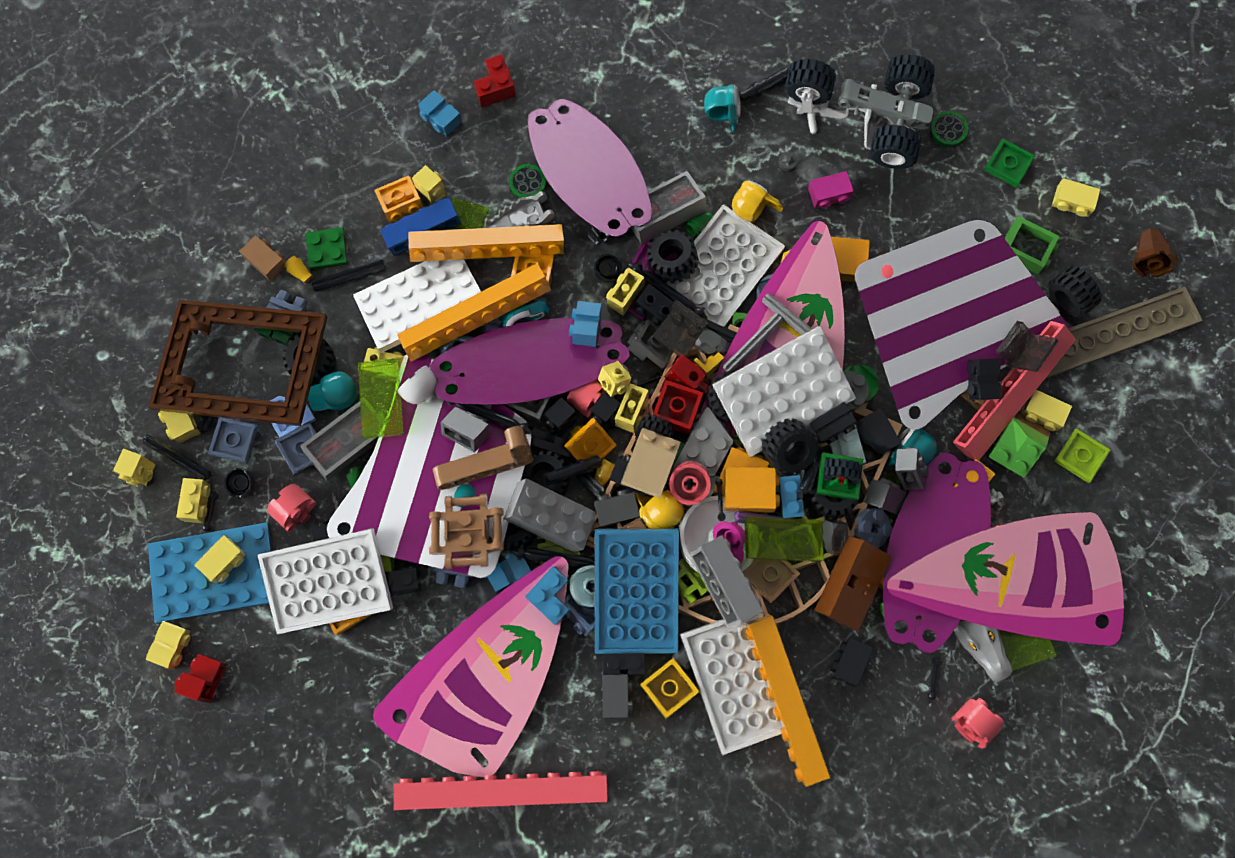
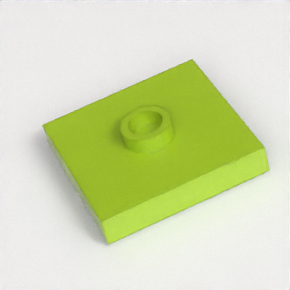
M1076 428L1054 462L1087 483H1090L1111 450Z

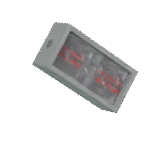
M688 171L648 191L651 203V219L644 225H634L630 228L639 242L643 244L655 236H659L660 233L666 232L707 211L706 196ZM637 208L631 214L635 218H640L644 212L642 209Z
M363 398L300 447L328 482L377 444L385 421L370 403Z

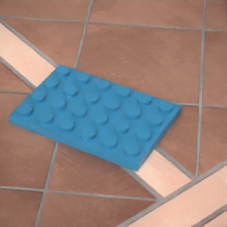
M269 523L148 543L155 623L159 624L163 621L170 622L269 604L258 559L259 554L272 551ZM225 535L247 555L238 567H234L229 572V576L225 581L215 584L195 564Z
M595 529V654L678 653V529Z

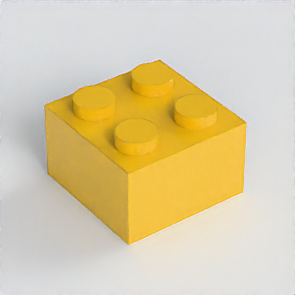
M674 658L640 684L641 688L665 719L699 693V690Z

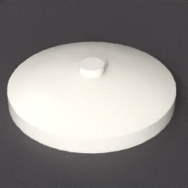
M718 496L704 498L701 502L692 505L685 512L679 524L680 551L686 562L696 572L698 570L689 553L714 540L713 529L716 524L723 522L717 519L719 514ZM722 496L723 513L726 516L724 521L731 523L734 521L735 512H724V497ZM738 523L746 534V542L743 546L744 558L741 564V571L743 572L756 556L759 533L757 525Z

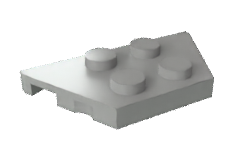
M709 407L705 408L670 474L677 464L684 461H695L706 468L710 477H715L733 444V439Z

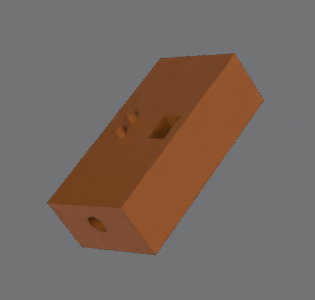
M848 536L814 611L844 627L859 631L892 556L865 540Z

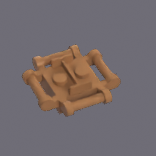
M487 494L460 498L445 496V512L434 511L429 513V520H431V546L429 547V554L445 555V569L474 565L488 567V554L493 551L504 550L501 529L503 508L488 509ZM480 505V510L453 511V506ZM489 517H493V543H490ZM445 520V546H440V521ZM481 554L480 557L453 558V556Z

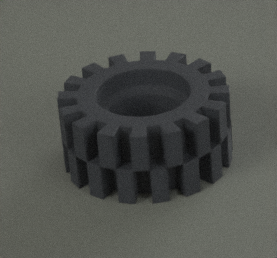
M647 415L646 418L643 417L640 420L635 432L636 441L638 440L642 428L672 438L674 428H672V424H668L669 421L667 419L663 421L661 416L656 418V415H653L651 418L650 415Z

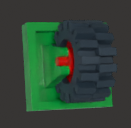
M822 452L816 494L858 500L863 459Z

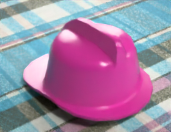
M726 521L719 522L713 529L714 539L722 535L730 543V551L734 558H737L740 564H742L744 558L743 546L746 542L745 531L735 521L731 523Z

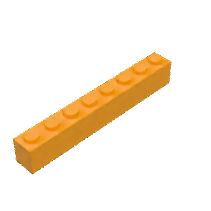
M562 224L408 232L410 262L564 254Z
M535 264L397 334L412 362L551 291V288L538 264Z
M769 614L746 622L747 628L745 633L749 641L752 640L754 645L752 649L753 656L756 661L759 660L762 667L759 669L762 680H766L769 688L766 689L770 701H774L776 708L773 709L776 720L781 721L783 729H780L784 742L788 741L790 746L787 752L790 760L796 763L797 769L794 771L799 782L802 781L807 787L830 778L773 616Z

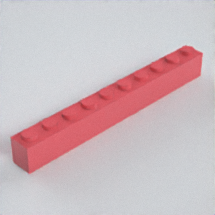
M602 771L590 772V776H581V772H569V777H560V773H547L548 778H539V774H526L525 779H518V774L505 775V779L497 780V775L484 776V780H476V776H464L463 781H455V777H442V782H434V778H421V783H413V778L400 779V783L394 784V810L608 802L607 775H602Z

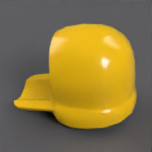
M750 180L742 183L741 188L737 191L732 201L734 213L741 219L751 223L758 219L765 206H769L778 212L783 210V206L778 199L769 195L763 186Z
M670 490L662 491L660 498L655 496L652 498L649 494L644 496L635 492V496L641 506L639 510L640 518L648 529H673L681 522L684 515L683 505L672 495Z

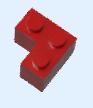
M500 54L486 59L485 63L489 76L473 81L481 107L516 96L514 83L503 55Z
M198 654L191 662L190 674L182 672V675L177 678L174 693L196 701L211 703L227 664Z

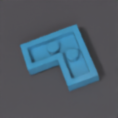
M552 566L525 597L556 625L570 610L555 596L569 580L555 566Z

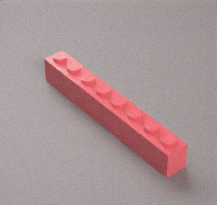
M1050 321L1001 382V399H987L953 441L955 446L966 457L973 460L977 459L978 461L981 459L1012 418L1076 341V338L1064 324Z

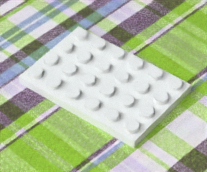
M723 204L694 241L698 254V267L695 268L694 274L690 273V278L682 279L683 282L675 281V283H670L668 280L667 284L694 302L697 307H704L708 320L725 327L733 317L734 312L738 311L785 249V245L751 222L741 219L733 210ZM679 306V309H681L683 312H685L693 318V313L687 312L685 309ZM701 318L695 320L702 324L704 319Z
M464 259L424 261L353 294L379 352L382 353L401 344L397 334L481 291Z
M820 326L712 384L750 457L762 451V447H764L762 442L763 439H766L765 434L770 432L772 425H777L776 422H784V419L789 418L792 420L793 418L807 426L814 419L843 402L847 404L856 399Z
M374 528L258 555L277 634L393 609Z
M762 612L731 628H728L724 619L680 634L722 755L780 735V729H783L781 721L776 720L773 709L776 708L774 701H770L766 693V689L769 688L768 684L760 676L759 669L762 668L759 660L756 661L753 656V642L747 639L745 633L747 628L746 622L763 617Z

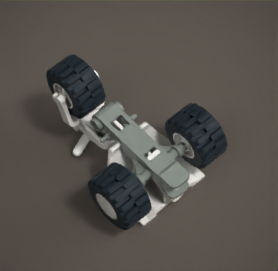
M914 54L898 55L893 57L888 64L884 87L889 93L879 90L875 84H872L870 88L864 86V82L857 84L853 79H845L841 89H836L833 92L836 80L835 70L829 64H825L822 61L800 59L797 62L794 61L789 67L785 92L789 96L788 103L798 107L796 114L808 113L809 128L812 134L817 133L815 118L817 112L821 116L838 119L846 118L849 110H855L854 115L858 114V110L865 112L864 147L870 150L869 155L871 159L883 167L906 169L914 166L918 160L921 136L915 131H922L925 128V124L931 122L933 108L931 106L911 101V99H922L930 94L936 68L925 57Z

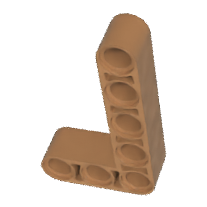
M514 426L505 430L504 434L507 441L505 445L434 467L432 470L437 489L446 490L531 463L534 459L523 428L521 426Z

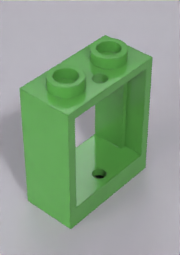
M1017 216L1005 236V240L1028 270L1039 274L1042 269L1046 270L1051 262L1049 256L1050 254L1054 255L1059 246L1056 242L1060 236ZM1019 230L1049 244L1041 261L1011 247Z

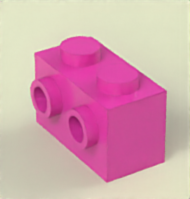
M847 171L810 180L808 187L814 208H827L831 204L838 202L839 204L846 203L853 194V188Z

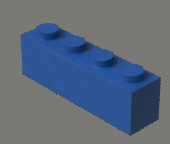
M447 197L438 200L433 205L421 208L412 215H406L395 223L386 225L380 231L388 249L395 256L409 249L408 232L449 230L462 224L453 203Z

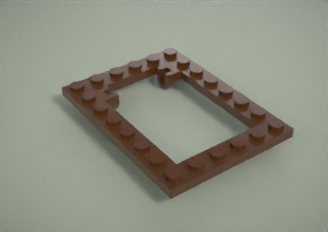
M179 300L148 407L151 410L301 426L328 316L325 313ZM212 324L302 332L284 403L194 393L196 382L187 376L181 375L192 334L197 335L198 331H200L204 336H209Z

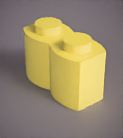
M163 621L148 651L146 660L168 669L177 667L182 659L181 651L190 641V630Z

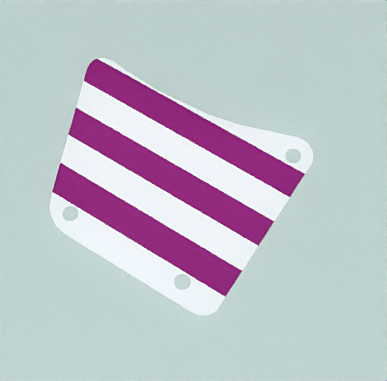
M969 221L860 264L855 272V281L901 421L910 429H920L927 425L957 396L967 390L968 360L1000 358V369L1020 360L1050 321L1064 324L1069 329L1068 324L994 225L986 221ZM977 229H982L985 232L986 236L982 242H977L974 238V232ZM884 265L892 266V277H883L881 270ZM912 406L920 408L921 414L917 419H912L909 416V409Z
M425 354L411 362L408 355H405L401 363L392 405L373 454L357 482L330 518L327 533L329 538L341 536L337 531V527L342 522L350 524L351 529L348 534L374 528L381 555L445 569V555L429 554V547L431 546V520H429V513L434 511L445 512V496H452L454 498V494L459 486L438 490L432 469L438 465L507 444L504 431L508 428L468 412L470 415L484 420L488 424L489 437L475 453L443 436L441 421L457 405H448L447 401L438 398L437 395L429 403L424 401L420 404H411L404 400L398 393L401 385L408 378L411 379L415 375L414 373L426 365L430 369V364L434 361V359ZM503 404L482 405L515 419L520 424L526 423L522 417ZM526 434L529 445L531 446V434ZM525 465L466 483L475 489L474 497L480 496V494H487L488 509L503 508V516H501L502 542L504 541L509 523L503 520L517 482L521 481ZM480 505L453 506V511L480 510ZM489 517V536L492 538V543L493 517ZM445 520L440 521V546H445ZM493 551L488 554V567H481V565L453 567V569L445 570L479 578L486 577L494 571L500 551ZM481 554L453 556V558L480 557Z

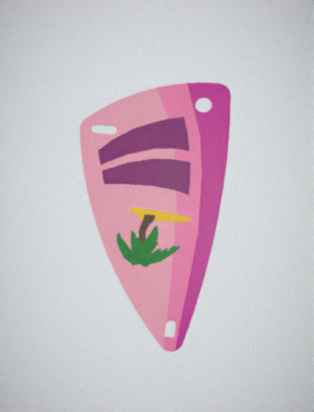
M816 221L809 226L763 288L735 335L714 379L725 373L723 365L775 314L762 302V299L768 293L812 329L818 326L822 328L843 371L845 330L840 275L828 227L825 223ZM815 232L823 235L817 245L811 243ZM783 320L735 370L749 365L800 337L801 334ZM705 399V402L700 412V417L702 416L705 408L708 407L707 403H709V399ZM724 419L719 420L725 424L729 434L737 435L732 422H724Z
M1091 512L1035 517L978 532L921 558L892 576L887 583V589L890 594L948 616L1017 634L1058 641L1110 646L1119 641L1122 633L1124 594L1117 555L1100 517ZM1087 523H1092L1091 541L1088 545L1083 544L1085 527ZM900 580L910 581L914 587L911 590L899 588ZM1101 614L1106 615L1109 619L1108 626L1103 629L1098 628L1095 623L1096 618Z
M556 556L532 570L479 608L440 641L403 677L376 707L373 718L379 728L393 741L452 772L477 777L494 775L519 737L537 701L551 664L562 621L561 619L554 625L525 596L552 566H555L568 578V562L566 559ZM567 583L555 595L564 604ZM402 709L406 712L407 719L404 723L398 724L393 720L395 710ZM472 748H477L488 760L487 767H482L471 755Z

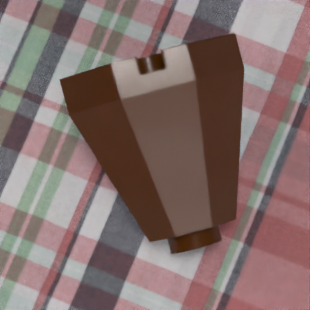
M1146 229L1139 237L1132 263L1133 269L1141 277H1146V274H1151V277H1159L1172 272L1174 264L1177 265L1178 263L1176 253L1159 229Z

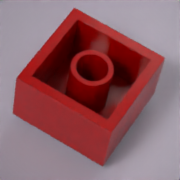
M665 380L653 415H656V418L663 417V421L667 419L669 421L668 424H672V428L675 431L690 435L703 398V392Z

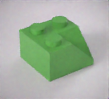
M1013 417L993 445L989 457L1024 478L1046 449L1049 438Z

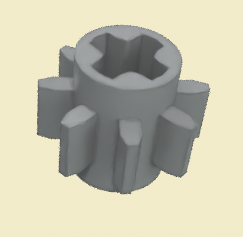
M994 488L990 490L991 513L999 512L1002 506L1005 505L1002 500L1004 496L1000 491L996 493Z

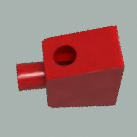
M683 354L679 356L664 376L671 382L703 392V396L708 392L709 385L702 380L706 375L705 372Z

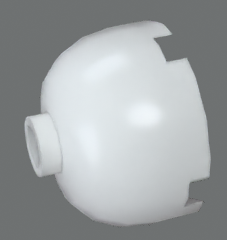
M425 365L414 373L415 375L411 379L408 378L398 389L400 396L411 404H420L424 401L429 403L436 396L434 391L437 379L433 372Z

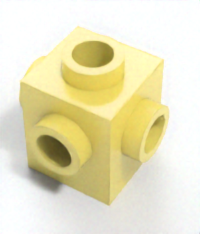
M616 361L602 367L598 381L610 396L623 394L628 390L631 376L620 362Z

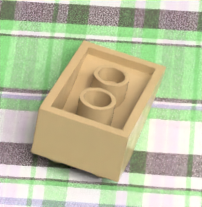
M642 428L621 484L660 498L680 442Z

